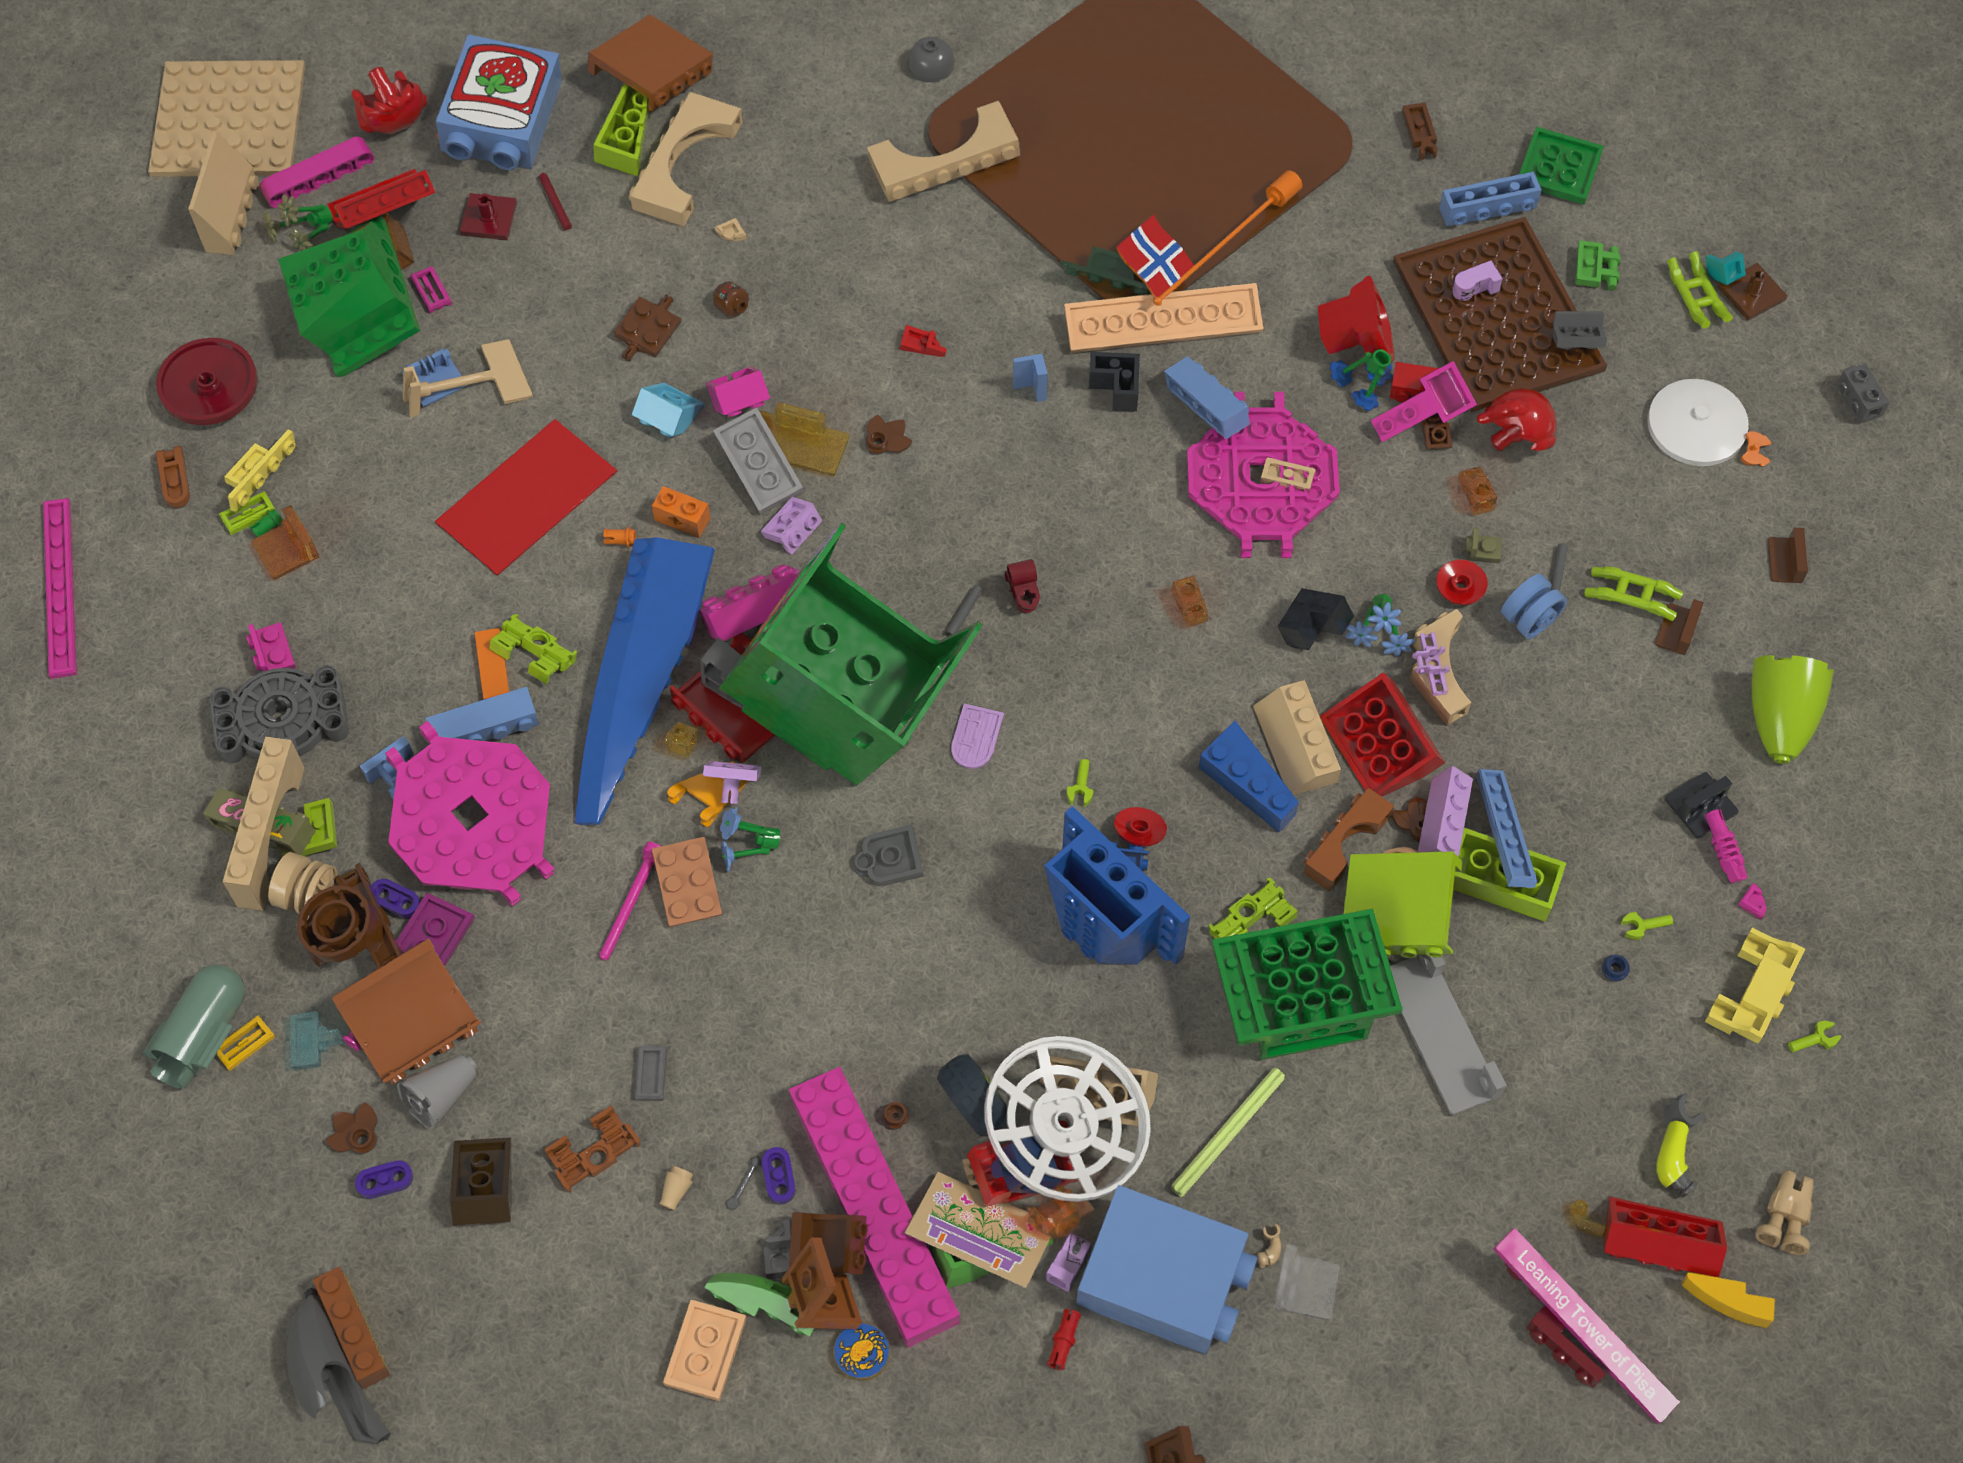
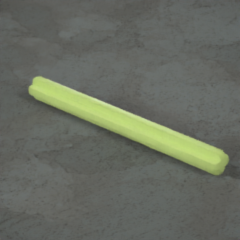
M1273 1068L1174 1181L1171 1190L1176 1195L1183 1197L1283 1082L1285 1075L1278 1068Z

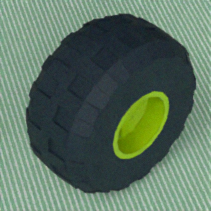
M969 1054L958 1055L939 1069L937 1080L974 1131L980 1137L988 1136L984 1105L990 1081ZM997 1090L994 1093L992 1103L994 1130H1000L1007 1124L1008 1106Z

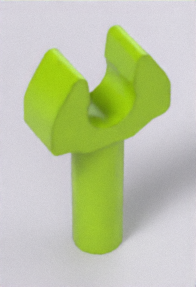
M1087 759L1079 761L1076 784L1067 787V799L1070 805H1073L1075 795L1078 793L1084 795V807L1093 799V789H1089L1086 786L1090 761Z
M1631 912L1622 919L1621 925L1635 924L1637 929L1627 931L1625 937L1632 940H1641L1644 932L1648 929L1673 925V918L1669 914L1642 919L1637 912Z
M1820 1021L1815 1025L1816 1030L1814 1034L1790 1041L1788 1046L1792 1053L1816 1044L1822 1045L1829 1050L1835 1047L1841 1035L1832 1038L1826 1037L1824 1031L1832 1029L1835 1023Z

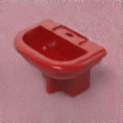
M1366 276L1363 281L1354 285L1348 296L1318 306L1320 338L1329 355L1362 345L1365 353L1373 354L1378 349L1384 350L1391 355V363L1394 361V345L1390 321L1382 298L1371 276Z

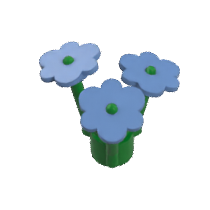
M738 807L725 811L722 817L723 823L720 826L722 838L727 840L730 835L741 829L754 832L755 844L760 846V848L733 852L732 847L728 848L726 841H722L721 853L726 872L730 871L731 863H734V858L755 854L769 855L770 849H777L780 842V829L740 821L741 815H737Z

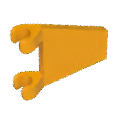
M703 773L671 786L667 794L669 796L668 801L674 805L677 804L687 791L709 806L700 814V823L708 828L720 812L730 803L731 790L729 802H721L724 779L703 776ZM740 780L739 792L749 782L748 780Z

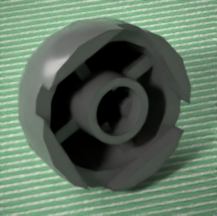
M938 37L921 38L910 50L909 70H911L916 79L923 82L935 83L939 79L947 78L954 69V56L951 47Z

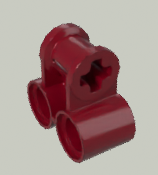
M1033 559L1007 564V570L1004 571L1005 580L1009 582V592H1012L1017 610L1022 613L1033 612L1040 600L1036 583L1038 579ZM1024 595H1027L1028 599H1032L1031 604H1028L1027 601H1022Z

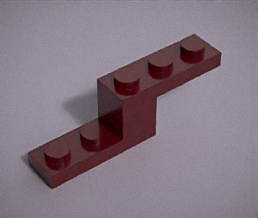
M1504 1263L1508 1267L1507 1272L1515 1280L1520 1281L1521 1279ZM1529 1288L1530 1293H1531L1536 1299L1540 1300V1299L1531 1291V1289ZM1546 1305L1526 1327L1530 1331V1337L1539 1345L1545 1344L1552 1350L1551 1354L1561 1365L1567 1364L1575 1371V1377L1583 1385H1591L1595 1388L1606 1375L1598 1365L1562 1334L1566 1327Z

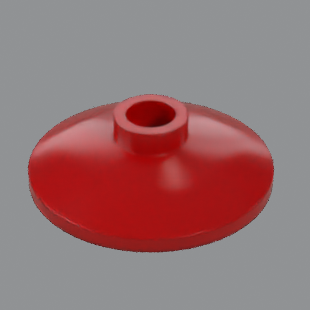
M1453 560L1441 567L1437 574L1436 585L1439 593L1449 602L1457 605H1470L1478 602L1485 595L1488 580L1485 572L1477 564L1468 560ZM1463 584L1465 588H1459L1456 585Z
M1142 807L1127 808L1120 811L1114 820V829L1117 835L1133 845L1152 846L1161 842L1166 836L1167 825L1164 819L1150 809Z

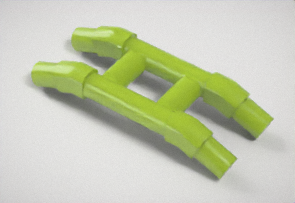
M1698 251L1689 254L1692 271L1695 278L1684 281L1685 278L1682 275L1676 257L1668 259L1667 264L1671 280L1682 296L1691 318L1703 329L1710 326V321L1700 309L1712 305L1711 308L1714 313L1724 322L1728 323L1732 320L1733 316L1719 299L1706 275L1707 272L1704 269ZM1701 286L1706 297L1694 300L1689 289Z
M1592 567V577L1618 579L1615 591L1608 587H1586L1585 597L1607 601L1612 600L1641 608L1670 621L1676 618L1677 613L1667 608L1666 605L1658 601H1650L1654 590L1680 600L1683 591L1673 587L1672 584L1664 580H1655L1623 571L1617 567ZM1628 583L1644 587L1640 598L1625 594Z

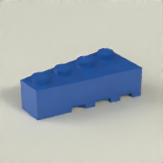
M1236 721L1200 755L1199 769L1276 831L1280 832L1295 817L1299 804L1298 800Z

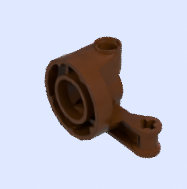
M360 863L356 864L355 869L342 876H335L338 886H331L317 892L306 902L299 914L297 924L299 940L308 950L318 967L328 962L348 960L367 948L378 969L404 953L391 931V922L387 914L379 905L373 893L371 880ZM349 926L348 930L339 936L341 931Z

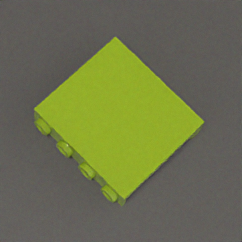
M1453 851L1351 854L1344 914L1373 908L1388 958L1391 955L1415 958L1417 955L1423 954L1440 958L1443 957V954H1453V949L1448 945L1454 876L1455 872H1461L1462 860Z

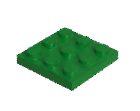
M1536 127L1520 174L1534 172L1542 193L1585 205L1604 146Z

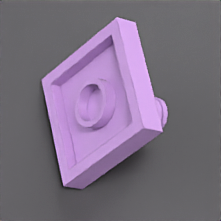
M708 761L704 765L703 776L723 778L721 802H729L731 790L730 803L737 804L740 780L757 781L761 776V766Z

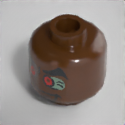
M731 281L724 282L716 287L713 294V302L718 310L727 316L737 317L747 309L749 295L745 289Z

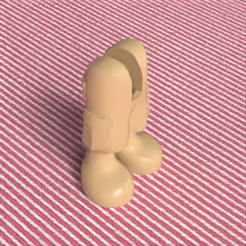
M1786 1169L1768 1204L1767 1212L1771 1218L1768 1224H1762L1757 1227L1755 1236L1762 1244L1773 1248L1777 1247L1782 1236V1223L1786 1219L1789 1223L1780 1250L1793 1255H1804L1808 1253L1810 1243L1801 1235V1226L1807 1225L1810 1222L1814 1182L1812 1178L1803 1176L1798 1189L1795 1190L1793 1187L1796 1173Z

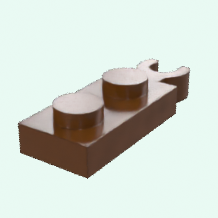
M1426 103L1404 105L1402 107L1403 118L1413 148L1420 147L1419 158L1424 160L1425 152H1430L1433 159L1436 158L1438 151L1436 146L1437 137Z

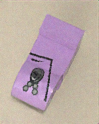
M1488 261L1457 274L1452 293L1455 298L1463 301L1469 300L1473 294L1488 290L1490 294H1494L1500 291L1502 277L1492 261Z
M1071 1232L1062 1250L1059 1251L1056 1259L1048 1269L1046 1281L1069 1292L1091 1249L1092 1243Z

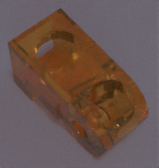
M1479 466L1460 471L1459 482L1470 503L1473 516L1495 511L1497 495L1482 468Z
M1195 575L1173 581L1171 593L1182 613L1186 626L1189 628L1208 622V612Z

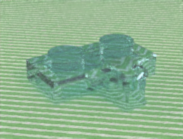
M317 1011L290 1016L291 1068L293 1070L321 1067V1052H327V1047L343 1045L342 1034L339 1029L327 1030L326 1026H320V1014Z

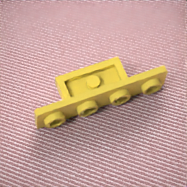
M288 429L270 450L255 443L225 475V482L235 487L228 495L232 511L236 512L241 506L246 505L253 492L261 488L265 479L278 469L281 461L294 451L296 444L293 431Z

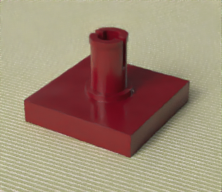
M470 193L460 228L461 236L508 241L517 199L493 196L486 193Z

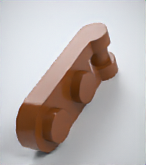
M180 445L173 447V450L164 451L162 449L156 451L163 497L170 507L181 508L190 500L183 448Z

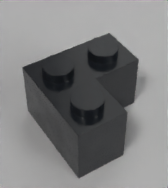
M1090 352L1089 389L1113 390L1112 410L1137 411L1140 354Z
M1301 588L1277 627L1288 646L1309 651L1321 631L1343 635L1354 618V614L1345 596Z

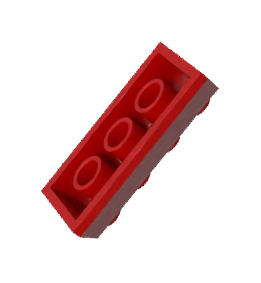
M1609 1196L1603 1237L1605 1253L1615 1258L1627 1257L1636 1259L1646 1265L1653 1263L1663 1265L1673 1271L1685 1270L1695 1274L1720 1277L1727 1252L1723 1221Z

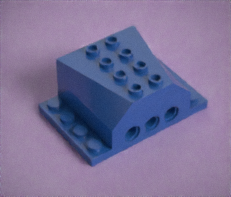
M1073 806L1064 813L1062 850L1044 865L1058 920L1062 928V934L1069 941L1075 940L1081 946L1080 950L1084 956L1090 960L1094 958L1099 964L1135 965L1156 947L1158 948V954L1165 961L1171 960L1175 965L1178 964L1184 957L1190 915Z

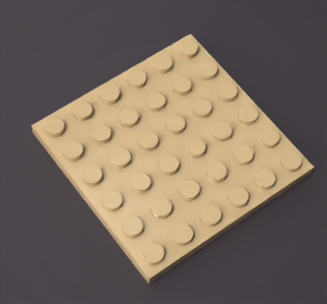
M304 60L165 61L149 165L150 177L199 176L212 132L218 133L252 165L255 176H271L292 166L305 72Z

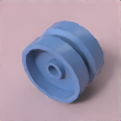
M1536 574L1522 583L1509 596L1501 609V614L1510 623H1518L1517 630L1526 639L1534 638L1549 627L1559 617L1568 602L1567 598L1558 589L1551 590V582L1542 574Z

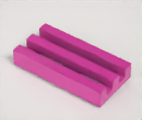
M432 266L410 275L429 313H433L435 309L440 310L445 305H452L451 299ZM427 274L432 276L444 299L439 300L426 276ZM420 277L434 300L432 304L418 280Z

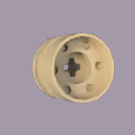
M288 852L282 857L273 872L268 892L270 904L288 911L295 909L296 913L300 914L306 902L317 892L337 885L335 876H337L336 867L323 864L320 861L311 862L308 857Z

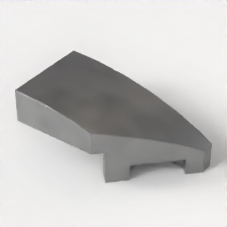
M785 1219L781 1223L782 1226L779 1230L765 1240L764 1260L766 1278L768 1279L782 1278L789 1269L791 1241L789 1219Z

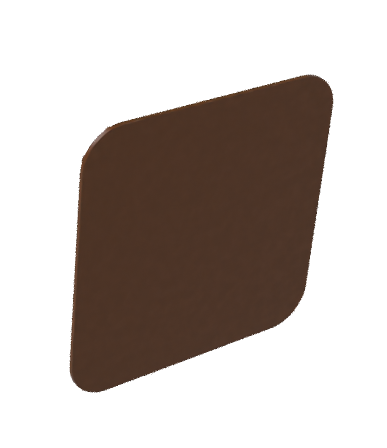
M1085 0L944 101L934 111L929 122L931 145L938 155H943L961 147L973 136L979 123L977 108L996 101L1000 102L1019 140L1020 156L972 172L963 177L1103 300L1152 294L1145 283L1124 263L1117 251V246L1153 214L1161 227L1182 247L1193 265H1195L1268 200L1266 194L1267 187L1285 171L1295 172L1302 181V189L1283 206L1273 204L1267 206L1172 292L1185 291L1339 172L1348 162L1353 144L1351 132L1343 119L1197 0Z

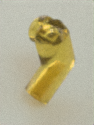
M1584 1200L1574 1201L1570 1207V1215L1576 1228L1582 1232L1602 1238L1606 1225L1591 1220L1587 1211L1588 1204Z

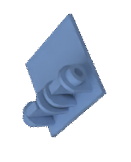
M442 348L439 349L431 357L426 355L425 360L420 358V362L417 361L411 365H406V367H414L419 382L427 381L432 383L461 376L452 362L447 348L444 350ZM467 385L433 392L430 396L421 397L420 403L425 407Z

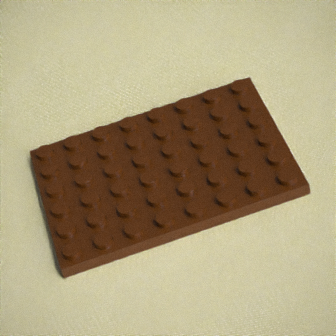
M1526 217L1394 255L1393 263L1446 365L1454 361L1477 403L1475 407L1469 409L1471 412L1489 407L1495 398L1513 389H1532L1539 392L1606 371L1607 364L1598 348L1573 347L1572 349H1563L1556 347L1552 336L1554 313L1557 311L1577 310ZM1492 261L1502 277L1499 292L1490 294L1488 290L1473 294L1469 300L1465 301L1454 297L1452 291L1457 274Z

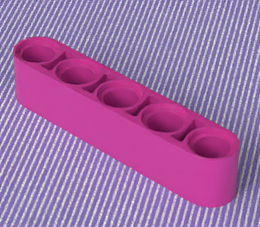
M353 137L263 179L259 189L269 205L277 208L279 203H283V195H286L288 199L294 196V199H297L299 195L310 193L320 188V185L324 183L329 184L342 178V175L346 173L350 174L363 168V165L367 163L372 164L374 155L363 138Z

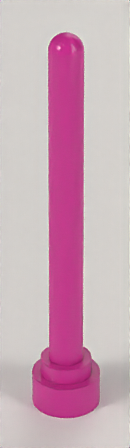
M648 841L642 851V859L644 861L600 951L599 956L602 960L610 958L653 865H655L652 848L661 847L657 843Z

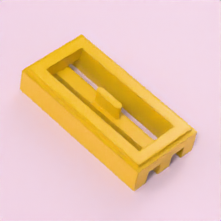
M258 1015L226 1038L216 1055L227 1069L231 1071L274 1039L275 1036ZM259 1025L261 1027L248 1038L246 1037L242 1041H240L237 1046H235L225 1055L222 1053L225 1049H227L241 1037L246 1035L256 1026ZM250 1043H252L250 1046H248L246 1049H244V1050H243L242 1052H240L238 1055H236L235 1057H233L235 1054H237L239 1051H241V1050H242L243 1048H245L247 1045H249Z

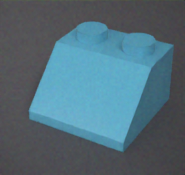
M660 383L641 388L632 415L639 418L642 424L660 429L661 434L674 437L685 432L705 403L666 383Z

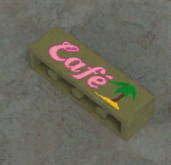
M219 788L203 812V815L212 826L236 835L247 797L234 789L228 791ZM278 806L270 834L269 847L281 852H293L301 855L316 831L309 823L310 819L299 812L293 814L285 808Z

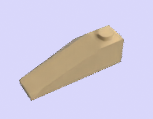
M1049 1056L1051 1066H1069L1084 1071L1089 1063L1088 1061ZM1101 1064L1094 1078L1109 1091L1115 1103L1132 1099L1121 1080L1107 1066ZM1128 1068L1139 1083L1150 1111L1155 1099L1158 1073ZM1053 1075L1057 1088L1074 1090L1079 1081L1069 1076ZM1040 1078V1083L1044 1085L1043 1079ZM1089 1086L1084 1096L1091 1102L1094 1109L1106 1107L1099 1094ZM1136 1110L1120 1115L1121 1124L1138 1127Z

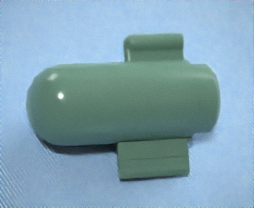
M214 964L202 967L195 974L167 1020L160 1024L142 1053L152 1060H157L151 1069L152 1076L165 1084L182 1089L188 1086L192 1077L198 1076L202 1068H208L233 1026L230 1025V1022L244 1001L245 985L237 971L225 965Z

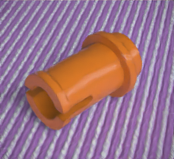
M627 527L626 530L604 529L603 537H606L604 544H623L631 547L636 539V530H631V527Z

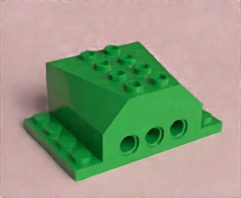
M381 215L370 219L342 237L278 259L300 335L330 356L335 375L338 377L346 376L421 331L385 218Z
M1373 908L1212 939L1211 945L1237 1044L1240 1046L1258 1042L1260 1060L1368 1039L1374 1019L1401 1014L1403 1011Z

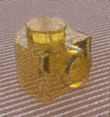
M681 722L674 725L672 730L668 731L664 740V744L667 745V751L684 758H689L697 742V728Z

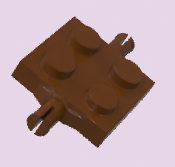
M665 295L659 304H653L639 296L614 331V337L628 345V348L622 354L623 359L626 360L627 358V361L630 362L637 351L657 357L681 323L680 317L667 310L674 301L671 296Z

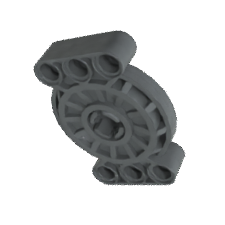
M330 665L319 667L313 677L298 669H270L247 680L238 689L236 694L225 686L215 688L210 694L215 745L222 759L227 763L239 762L246 752L259 759L265 737L292 740L300 757L313 749L324 735L331 741L339 742L344 740L349 734L343 685L337 670ZM228 701L226 704L220 705L222 702ZM331 702H336L334 705L327 706ZM285 710L286 713L281 716V722H277L273 715L278 711ZM231 723L230 726L224 727L226 724ZM340 724L336 728H331L333 725ZM234 746V748L226 750L228 747Z

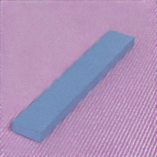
M1478 769L1476 778L1509 887L1535 888L1537 883L1536 875L1504 771Z

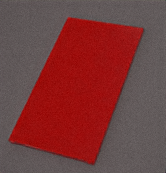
M554 419L436 519L435 523L486 565L493 574L498 576L618 471L559 421Z

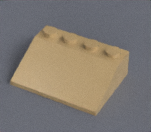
M212 132L188 210L205 252L234 255L236 247H239L241 244L240 232L242 228L246 227L247 209L252 208L253 190H257L259 181L258 176H255L252 165L215 132Z

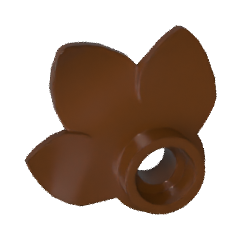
M876 415L867 424L869 435L865 442L866 448L871 453L882 454L886 451L898 453L906 450L912 444L910 438L903 436L905 432V420L903 419L885 423L879 415ZM880 441L882 444H874V442Z
M1414 797L1409 801L1407 810H1393L1392 818L1400 829L1410 831L1413 839L1420 842L1421 827H1423L1427 801L1420 797Z
M364 1102L358 1108L356 1115L346 1112H335L333 1114V1126L336 1133L326 1139L330 1148L337 1152H347L350 1150L358 1154L370 1152L377 1143V1136L374 1132L377 1124V1115L373 1108ZM360 1137H368L365 1144H358Z

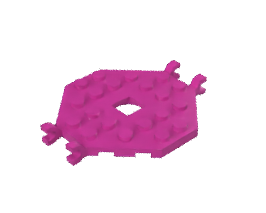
M1245 392L1234 393L1238 400L1245 402ZM1274 392L1273 408H1249L1250 424L1225 439L1214 428H1211L1204 434L1203 439L1187 449L1188 497L1241 540V558H1251L1252 540H1281V558H1291V552H1293L1292 539L1339 497L1340 493L1337 449L1330 443L1328 445L1318 438V434L1305 423L1301 424L1292 417V413L1284 406V392ZM1268 457L1314 468L1315 474L1310 492H1307L1308 489H1305V491L1294 489L1293 485H1289V487L1279 485L1280 482L1277 481L1272 484H1256L1251 481L1250 465H1265ZM1279 465L1280 478H1283L1284 467ZM1303 471L1304 477L1308 479L1309 475L1306 471ZM1294 475L1289 480L1294 481Z
M427 721L419 729L421 730L420 734L430 745L407 762L403 760L394 747L385 753L387 756L386 760L397 771L389 846L423 886L436 885L456 889L489 890V892H500L507 902L514 906L521 900V895L510 884L533 866L545 880L554 874V867L543 858L550 783L516 744L440 737L433 726ZM469 798H474L488 816L467 831L453 815L452 811Z

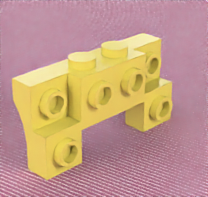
M1752 928L1738 956L1757 965V968L1741 1001L1737 1003L1719 994L1705 1022L1729 1035L1734 1031L1759 1044L1772 1017L1777 1019L1784 1007L1780 1000L1783 995L1788 997L1795 982L1791 981V978L1805 948L1792 942L1778 940Z

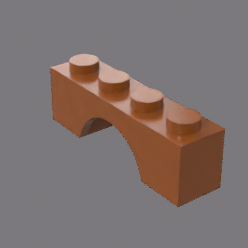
M1367 788L1362 795L1358 793L1350 804L1352 808L1347 814L1345 812L1340 814L1334 824L1336 825L1332 832L1327 831L1319 841L1320 847L1316 851L1312 849L1303 861L1306 864L1304 874L1329 892L1344 875L1348 862L1341 850L1342 842L1347 837L1356 833L1364 832L1376 835L1392 815L1394 805L1370 788Z

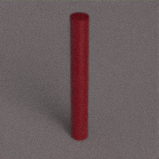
M541 173L538 178L563 230L571 229L572 225L547 173Z

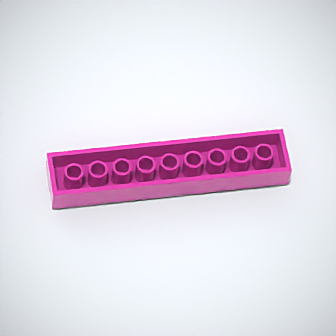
M837 1067L790 1088L791 1102L844 1214L866 1216L868 1227L864 1248L866 1261L907 1348L960 1324V1314L926 1243L905 1234L913 1218L841 1067Z

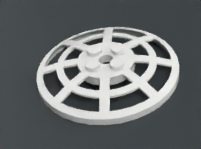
M1054 1036L1028 1042L1014 1050L1001 1063L987 1089L984 1105L985 1124L989 1140L996 1155L1017 1180L1042 1195L1064 1201H1085L1105 1196L1116 1190L1118 1185L1122 1186L1136 1172L1144 1159L1151 1129L1150 1114L1141 1087L1130 1070L1118 1058L1104 1048L1089 1041L1074 1037ZM1048 1049H1069L1084 1053L1092 1058L1084 1071L1069 1066H1051ZM1037 1052L1040 1069L1025 1076L1016 1087L1003 1077L1005 1072L1016 1061L1028 1054ZM1101 1063L1107 1066L1121 1080L1132 1099L1115 1103L1109 1091L1094 1078ZM1053 1075L1069 1076L1079 1081L1074 1090L1057 1088ZM1042 1078L1046 1093L1038 1101L1023 1093L1031 1083ZM1089 1086L1099 1094L1106 1107L1094 1109L1091 1102L1084 1096ZM997 1087L1010 1096L1007 1108L1008 1129L994 1130L992 1103ZM1017 1102L1031 1111L1030 1125L1016 1128L1015 1111ZM1136 1110L1139 1134L1136 1150L1132 1153L1118 1147L1122 1132L1120 1115ZM1064 1116L1068 1118L1071 1124L1070 1128L1061 1127L1058 1123V1117ZM1111 1118L1112 1122L1110 1143L1096 1136L1098 1121ZM1034 1137L1040 1146L1044 1148L1038 1160L1027 1151L1020 1139ZM1012 1140L1022 1157L1034 1167L1030 1178L1022 1174L1010 1162L999 1142ZM1088 1146L1105 1153L1096 1163L1085 1168L1079 1154L1087 1149ZM1053 1155L1069 1158L1074 1171H1062L1051 1168L1048 1165ZM1113 1157L1129 1163L1125 1171L1115 1181L1104 1188L1096 1190L1089 1177L1090 1175L1103 1169ZM1044 1174L1059 1179H1078L1085 1193L1065 1194L1050 1190L1039 1184Z

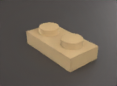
M1267 457L1260 483L1272 484L1277 481L1280 482L1279 485L1289 487V485H1293L1294 489L1301 491L1308 489L1307 492H1310L1315 469ZM1279 465L1284 467L1283 478H1280ZM1303 471H1306L1309 475L1308 479L1304 477ZM1294 475V481L1289 480Z

